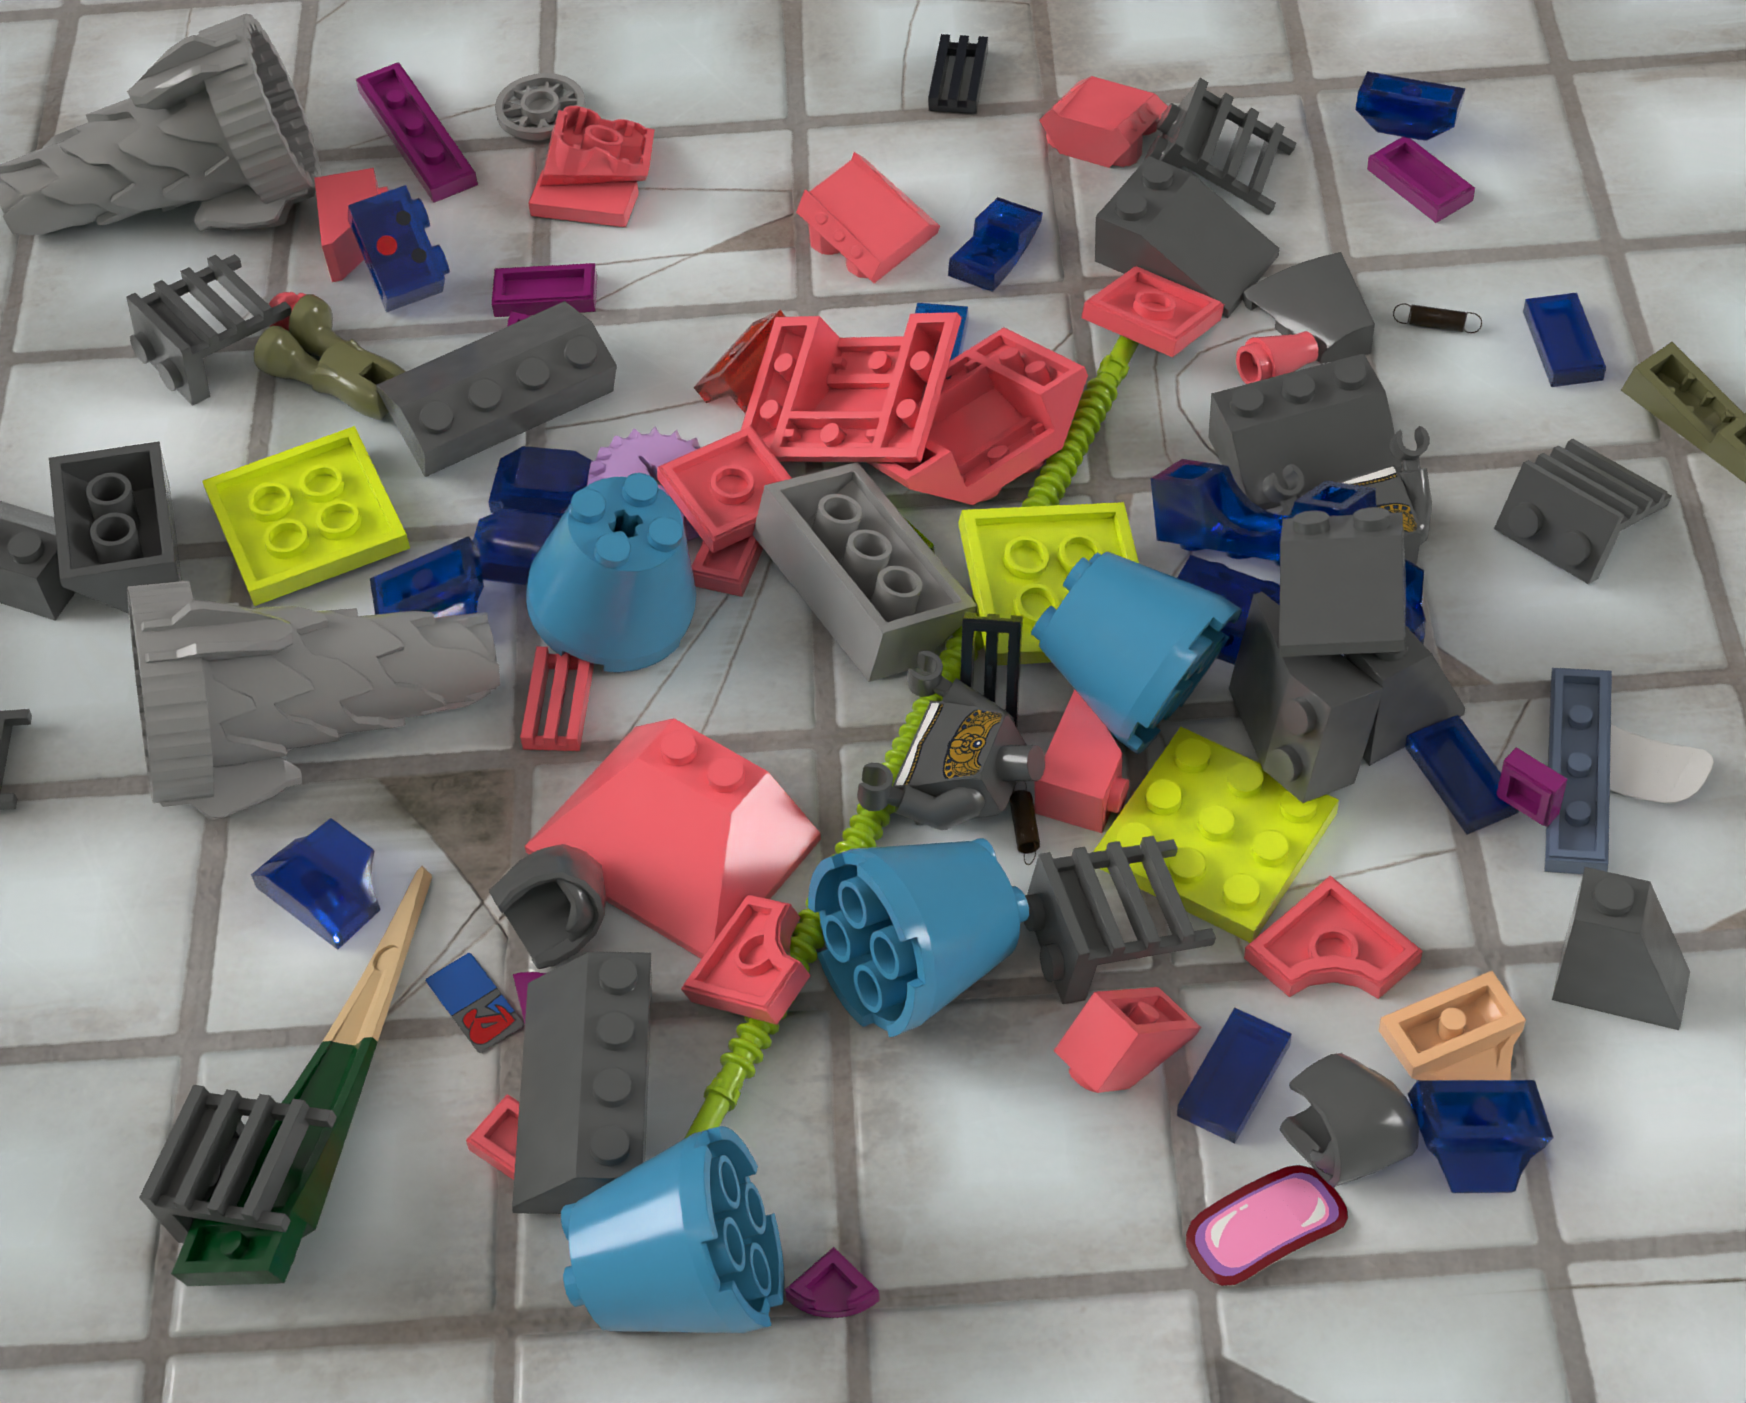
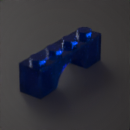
M1187 459L1177 461L1150 478L1157 541L1180 544V548L1187 551L1209 549L1226 552V555L1233 559L1255 557L1272 560L1279 567L1283 519L1293 518L1296 514L1305 511H1322L1329 516L1353 515L1360 509L1377 507L1376 488L1325 480L1294 501L1290 515L1274 514L1257 506L1242 492L1229 466Z

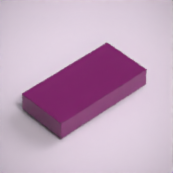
M1407 135L1368 157V171L1435 223L1471 203L1474 199V186Z
M595 263L495 268L491 304L494 317H509L512 311L526 315H535L564 301L580 313L596 312Z

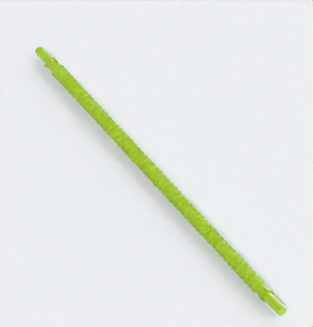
M1120 335L1111 353L1102 359L1097 371V377L1089 380L1087 389L1082 392L1081 400H1079L1063 448L1046 459V465L1040 469V476L1034 480V487L1028 491V498L1022 502L1021 507L1059 505V500L1065 496V489L1071 484V478L1077 473V467L1083 462V456L1088 453L1089 445L1094 442V434L1099 432L1100 424L1105 421L1106 413L1111 410L1112 402L1117 399L1118 392L1116 388L1128 374L1130 368L1128 364L1139 345L1138 342ZM962 626L952 634V638L946 641V650H943L939 655L943 665L942 676L952 683L956 678L960 680ZM976 631L974 662L978 659V651L984 647L981 631ZM937 693L929 697L919 696L920 699L913 702V711L906 715V724L899 728L898 733L900 737L893 739L892 749L885 753L886 762L882 764L891 770L893 784L930 701H942L943 699ZM859 803L856 809L858 814L853 815L849 821L851 828L843 831V841L835 845L836 854L850 849L876 847L875 840L883 837L884 831L882 827L890 824L891 817L889 814L895 812V806L888 804L882 810L868 811ZM807 898L805 902L807 909H803L798 913L801 918L791 937L790 955L792 958L800 961L810 973L808 963H813L817 960L816 949L824 947L825 940L819 912L814 913L808 908ZM786 1011V1013L784 1014V1016L781 1018V1020H783L784 1018H786V1016H787V1011ZM744 1016L746 1023H741L736 1027V1033L739 1038L729 1040L728 1048L730 1052L721 1055L720 1063L723 1067L711 1084L706 1087L703 1095L705 1101L684 1139L694 1133L719 1127L727 1112L735 1109L737 1100L741 1095L740 1091L744 1080L755 1076L756 1069L753 1064H759L763 1061L764 1054L761 1049H767L771 1046L772 1040L769 1035H774L779 1031V1024L776 1025Z

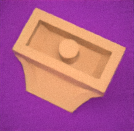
M1489 971L1381 1017L1379 1032L1410 1077L1425 1082L1450 1107H1454L1511 1081L1513 1047L1524 1029L1526 1019L1494 972Z

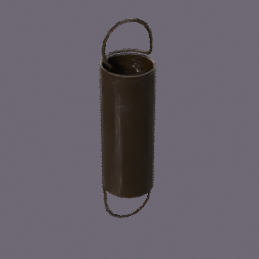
M1402 303V304L1397 305V306L1394 308L1393 317H1394V319H1395L1397 322H1399V321H1398V320L1395 318V316H1394L1395 309H1396L1398 306H1400V305H1408V306H1410L1409 304ZM1414 304L1410 306L1408 322H1399L1429 328L1465 331L1467 333H1476L1482 327V319L1476 313ZM1468 313L1477 315L1481 320V326L1475 332H1468L1464 329Z
M1026 785V790L1014 791L1013 789L1009 799L1017 850L1024 853V862L1025 853L1035 852V859L1036 851L1040 848L1031 792L1027 791Z

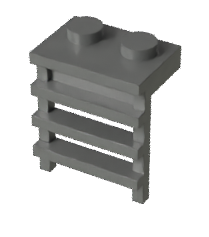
M1199 78L1179 106L1171 103L1167 107L1157 125V130L1162 132V136L1159 135L1154 140L1145 159L1150 156L1177 168L1185 166L1269 215L1274 210L1276 202L1262 195V191L1277 148L1290 155L1297 143L1282 135L1284 126L1276 122L1270 128L1257 120L1259 115L1257 110L1250 108L1247 113L1232 105L1233 96L1225 93L1222 98L1217 97L1206 90L1209 82ZM1228 119L1239 127L1223 171L1212 166L1210 161L1225 121ZM1254 134L1264 140L1247 186L1236 180V176L1250 137Z
M235 254L223 260L217 255L207 258L208 267L196 273L188 267L180 271L182 279L170 285L160 280L153 284L155 292L143 298H140L136 293L126 296L134 334L130 336V342L135 354L142 363L150 362L158 370L166 387L170 391L177 390L192 406L211 397L203 358L290 316L292 312L291 307L286 302L272 308L234 272L242 267L240 258ZM214 280L218 281L254 317L245 321L207 283ZM189 292L227 330L218 334L180 296Z
M1571 439L1567 442L1565 449L1556 446L1553 448L1550 456L1542 453L1538 455L1535 463L1529 460L1523 462L1494 529L1578 579L1590 584L1599 578L1620 531L1667 506L1672 495L1577 440Z
M1154 836L1142 837L1140 845L1122 848L1120 841L1108 843L1104 851L1088 853L1085 847L1074 848L1072 855L1053 859L1051 852L1038 855L1028 893L1025 895L1029 905V917L1024 922V925L1028 931H1034L1041 947L1040 963L1042 972L1048 982L1054 981L1062 1004L1086 1000L1097 965L1214 945L1216 936L1212 928L1194 931L1163 859L1176 856L1178 848L1174 839L1156 842ZM1142 862L1172 935L1159 937L1129 865L1130 863ZM1108 868L1137 941L1124 943L1094 869Z
M193 1085L139 1198L178 1243H184L194 1218L286 1233L291 1220L286 1214L271 1212V1209L309 1125L332 1128L337 1116L332 1110L309 1107L305 1100L293 1099L291 1104L275 1102L271 1095L259 1094L256 1100L243 1098L235 1090L226 1089L224 1095L209 1093L205 1086ZM243 1115L249 1116L245 1125L241 1121ZM275 1121H283L244 1208L237 1207Z

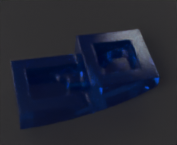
M997 197L975 218L973 237L949 258L948 276L993 292L1011 272L1028 247L1042 221L1043 212Z

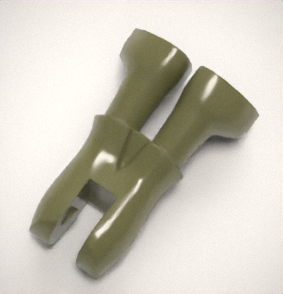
M314 294L305 295L295 304L289 317V331L281 326H271L259 337L253 355L254 363L259 370L277 378L294 379L311 385L316 392L335 396L359 413L377 420H382L389 411L380 397L376 385L406 372L396 363L363 349L354 339L346 341L333 332L332 310L324 300ZM310 355L321 357L320 361H318Z

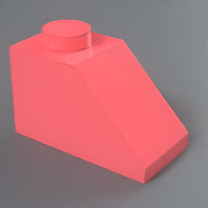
M374 168L314 178L321 244L332 282L342 281L377 248L378 239L387 235L385 217L393 216L392 202L388 186L378 187Z
M1075 689L1045 754L1043 776L1040 780L1034 781L1035 814L1102 833L1110 813L1120 814L1129 790V780L1122 778V751L1105 724Z
M1159 987L1097 991L1092 994L1054 1049V1052L1070 1066V1076L1083 1088L1096 1093L1130 1089L1192 1040L1202 1027Z

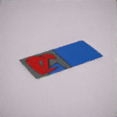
M471 953L465 954L425 980L478 1053H482L524 1026L522 1020Z

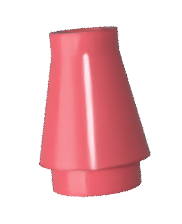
M1307 331L1292 335L1252 337L1247 340L1245 346L1240 347L1237 351L1236 365L1239 375L1246 384L1295 372L1304 365L1316 361L1318 358V345L1313 335Z

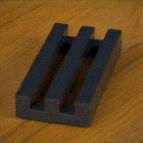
M941 34L928 96L929 111L977 114L988 55V37L979 36L978 43L975 44L969 43V36L960 35L959 42H951L949 34ZM949 56H956L947 100H942ZM967 57H975L967 101H959Z
M965 612L962 622L960 681L973 688L976 631L986 632L984 696L996 704L999 633H1009L1005 711L1013 717L1017 728L1023 616L1011 615V618L1008 619L1000 618V614H988L987 617H978L976 613Z

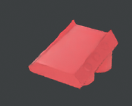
M1091 76L1077 82L1039 121L1046 131L1048 143L1056 148L1059 154L1108 168L1112 165L1125 167L1137 163L1142 155L1143 136L1157 131L1161 114L1168 106L1155 93Z
M568 106L563 111L558 110L546 154L540 186L645 181L650 167L655 129L645 128L639 123L626 119L614 121L601 119L593 110L580 106Z
M856 152L853 153L852 159L811 191L805 189L796 211L808 223L809 239L813 249L825 255L840 252L846 258V266L849 272L860 278H868L873 283H876L934 237L940 228L939 224L869 161Z

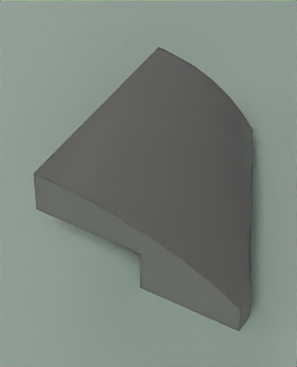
M1341 252L1321 256L1286 268L1252 285L1243 293L1245 307L1250 311L1258 306L1276 319L1275 330L1282 335L1298 334L1304 331L1311 333L1318 345V358L1316 361L1320 364L1363 353L1365 355L1371 354L1375 323Z

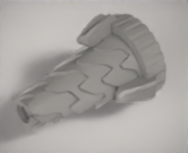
M246 13L201 30L197 36L192 35L182 39L168 49L127 91L130 98L86 114L88 123L53 136L42 149L0 164V206L4 213L3 218L12 234L43 235L71 226L86 225L97 221L98 225H107L147 210L162 208L165 212L194 201H203L194 217L199 231L212 228L224 230L271 228L285 224L295 203L315 196L314 178L321 177L322 172L313 135L298 94L275 46L257 19H254L251 14Z
M189 581L127 586L137 697L152 802L160 803L162 807L191 804L210 820L225 818L273 798L289 786L301 785V769L282 758L287 756V752L295 748L337 742L339 738L348 733L402 727L405 725V717L423 716L433 712L466 707L489 695L491 689H496L497 686H500L499 664L497 663L494 639L486 612L435 617L431 612L422 611L358 616L357 608L313 611L297 606H281L252 609L240 607L238 602L219 603L193 600Z

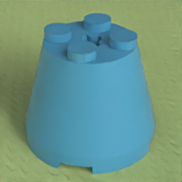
M633 473L628 477H610L595 481L577 491L572 496L571 504L534 558L526 590L527 610L535 630L552 650L560 656L567 652L581 660L604 665V672H628L654 665L668 657L679 647L680 640L687 632L694 615L696 586L681 513L670 496L658 488V484L653 477L643 473Z
M1097 552L1089 561L1084 557L1081 558L1072 568L1063 583V587L1069 590V593L1057 609L1053 606L1046 609L1033 627L1031 635L1040 641V649L1105 724L1113 736L1134 753L1140 754L1157 738L1161 730L1156 726L1161 720L1167 721L1179 706L1182 707L1203 679L1229 639L1220 630L1229 621L1235 623L1241 616L1242 609L1220 594L1116 554L1105 552L1101 555Z
M984 838L961 842L850 849L825 858L817 865L810 881L808 908L814 913L819 912L821 928L827 947L826 950L818 952L817 955L834 993L848 1013L862 1027L874 1023L886 1030L889 1037L897 1036L922 1025L1008 958L1017 947L1020 936V923L1027 921L1029 917V905L1024 893L1018 887L1011 886L1006 873L997 861L992 845Z
M725 1126L694 1133L583 1197L576 1203L563 1206L561 1210V1224L569 1242L572 1265L565 1268L563 1281L570 1303L574 1307L585 1305L593 1320L602 1330L746 1333L772 1326L769 1317L770 1307L782 1305L784 1298L782 1247L775 1213L765 1215L760 1193L749 1178V1176L757 1173L758 1166L743 1140L733 1130Z

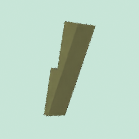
M1670 342L1635 366L1621 391L1746 483V413H1743L1673 342Z

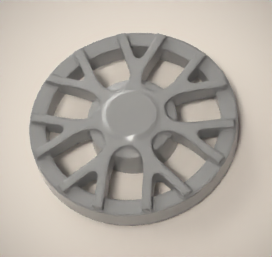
M540 73L519 78L506 86L496 99L495 111L497 121L505 132L518 139L539 141L551 138L554 125L550 126L548 123L556 120L558 110L568 106L586 108V102L582 88L574 80L559 74ZM545 85L546 87L530 90L531 87ZM563 89L570 91L564 97L558 98L557 94ZM514 96L521 99V105L508 101ZM523 115V117L513 121L508 120L509 117ZM530 124L538 125L537 128H528Z

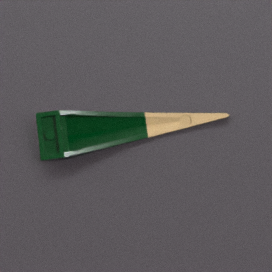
M423 866L416 871L394 917L352 994L321 1045L282 1101V1103L291 1104L293 1099L305 1100L309 1107L332 1110L337 1116L332 1128L309 1125L271 1209V1212L286 1214L291 1220L286 1233L194 1218L171 1273L186 1286L285 1283L302 1238L316 1230L432 880V874ZM275 1121L237 1207L244 1208L283 1121Z

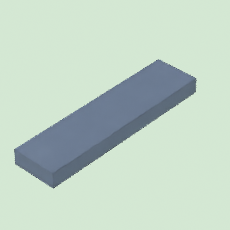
M1552 668L1548 767L1568 780L1560 813L1546 827L1544 872L1583 874L1585 867L1608 871L1612 671Z

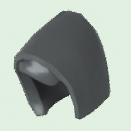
M565 844L537 850L519 860L489 889L495 904L513 926L537 969L555 966L577 954L597 934L605 916L606 893L602 865L587 852Z
M1342 1053L1330 1054L1307 1067L1289 1083L1290 1089L1304 1096L1311 1106L1294 1116L1287 1117L1282 1122L1280 1131L1289 1144L1332 1187L1376 1173L1387 1166L1412 1156L1417 1150L1419 1144L1418 1120L1408 1099L1391 1080L1379 1072L1366 1067L1361 1062Z

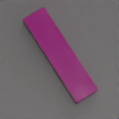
M399 62L356 78L359 93L433 203L478 185L476 172Z

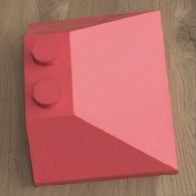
M957 312L912 313L909 316L904 336L840 338L820 316L775 317L741 430L752 426L779 462L921 463L961 323V316Z
M1003 327L949 361L921 463H867L910 490L970 505L990 500L1000 493L1002 487L1022 474L1039 469L1047 458L1063 448L1088 378L1087 371L1084 366Z
M673 718L634 727L524 847L529 855L537 850L561 844L587 852L602 865L606 902L702 959L745 897L752 895L771 899L819 843L821 834L768 771Z

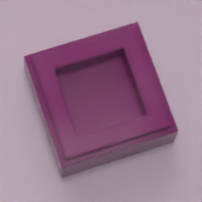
M1516 747L1504 759L1497 796L1542 826L1548 827L1560 813L1568 779Z

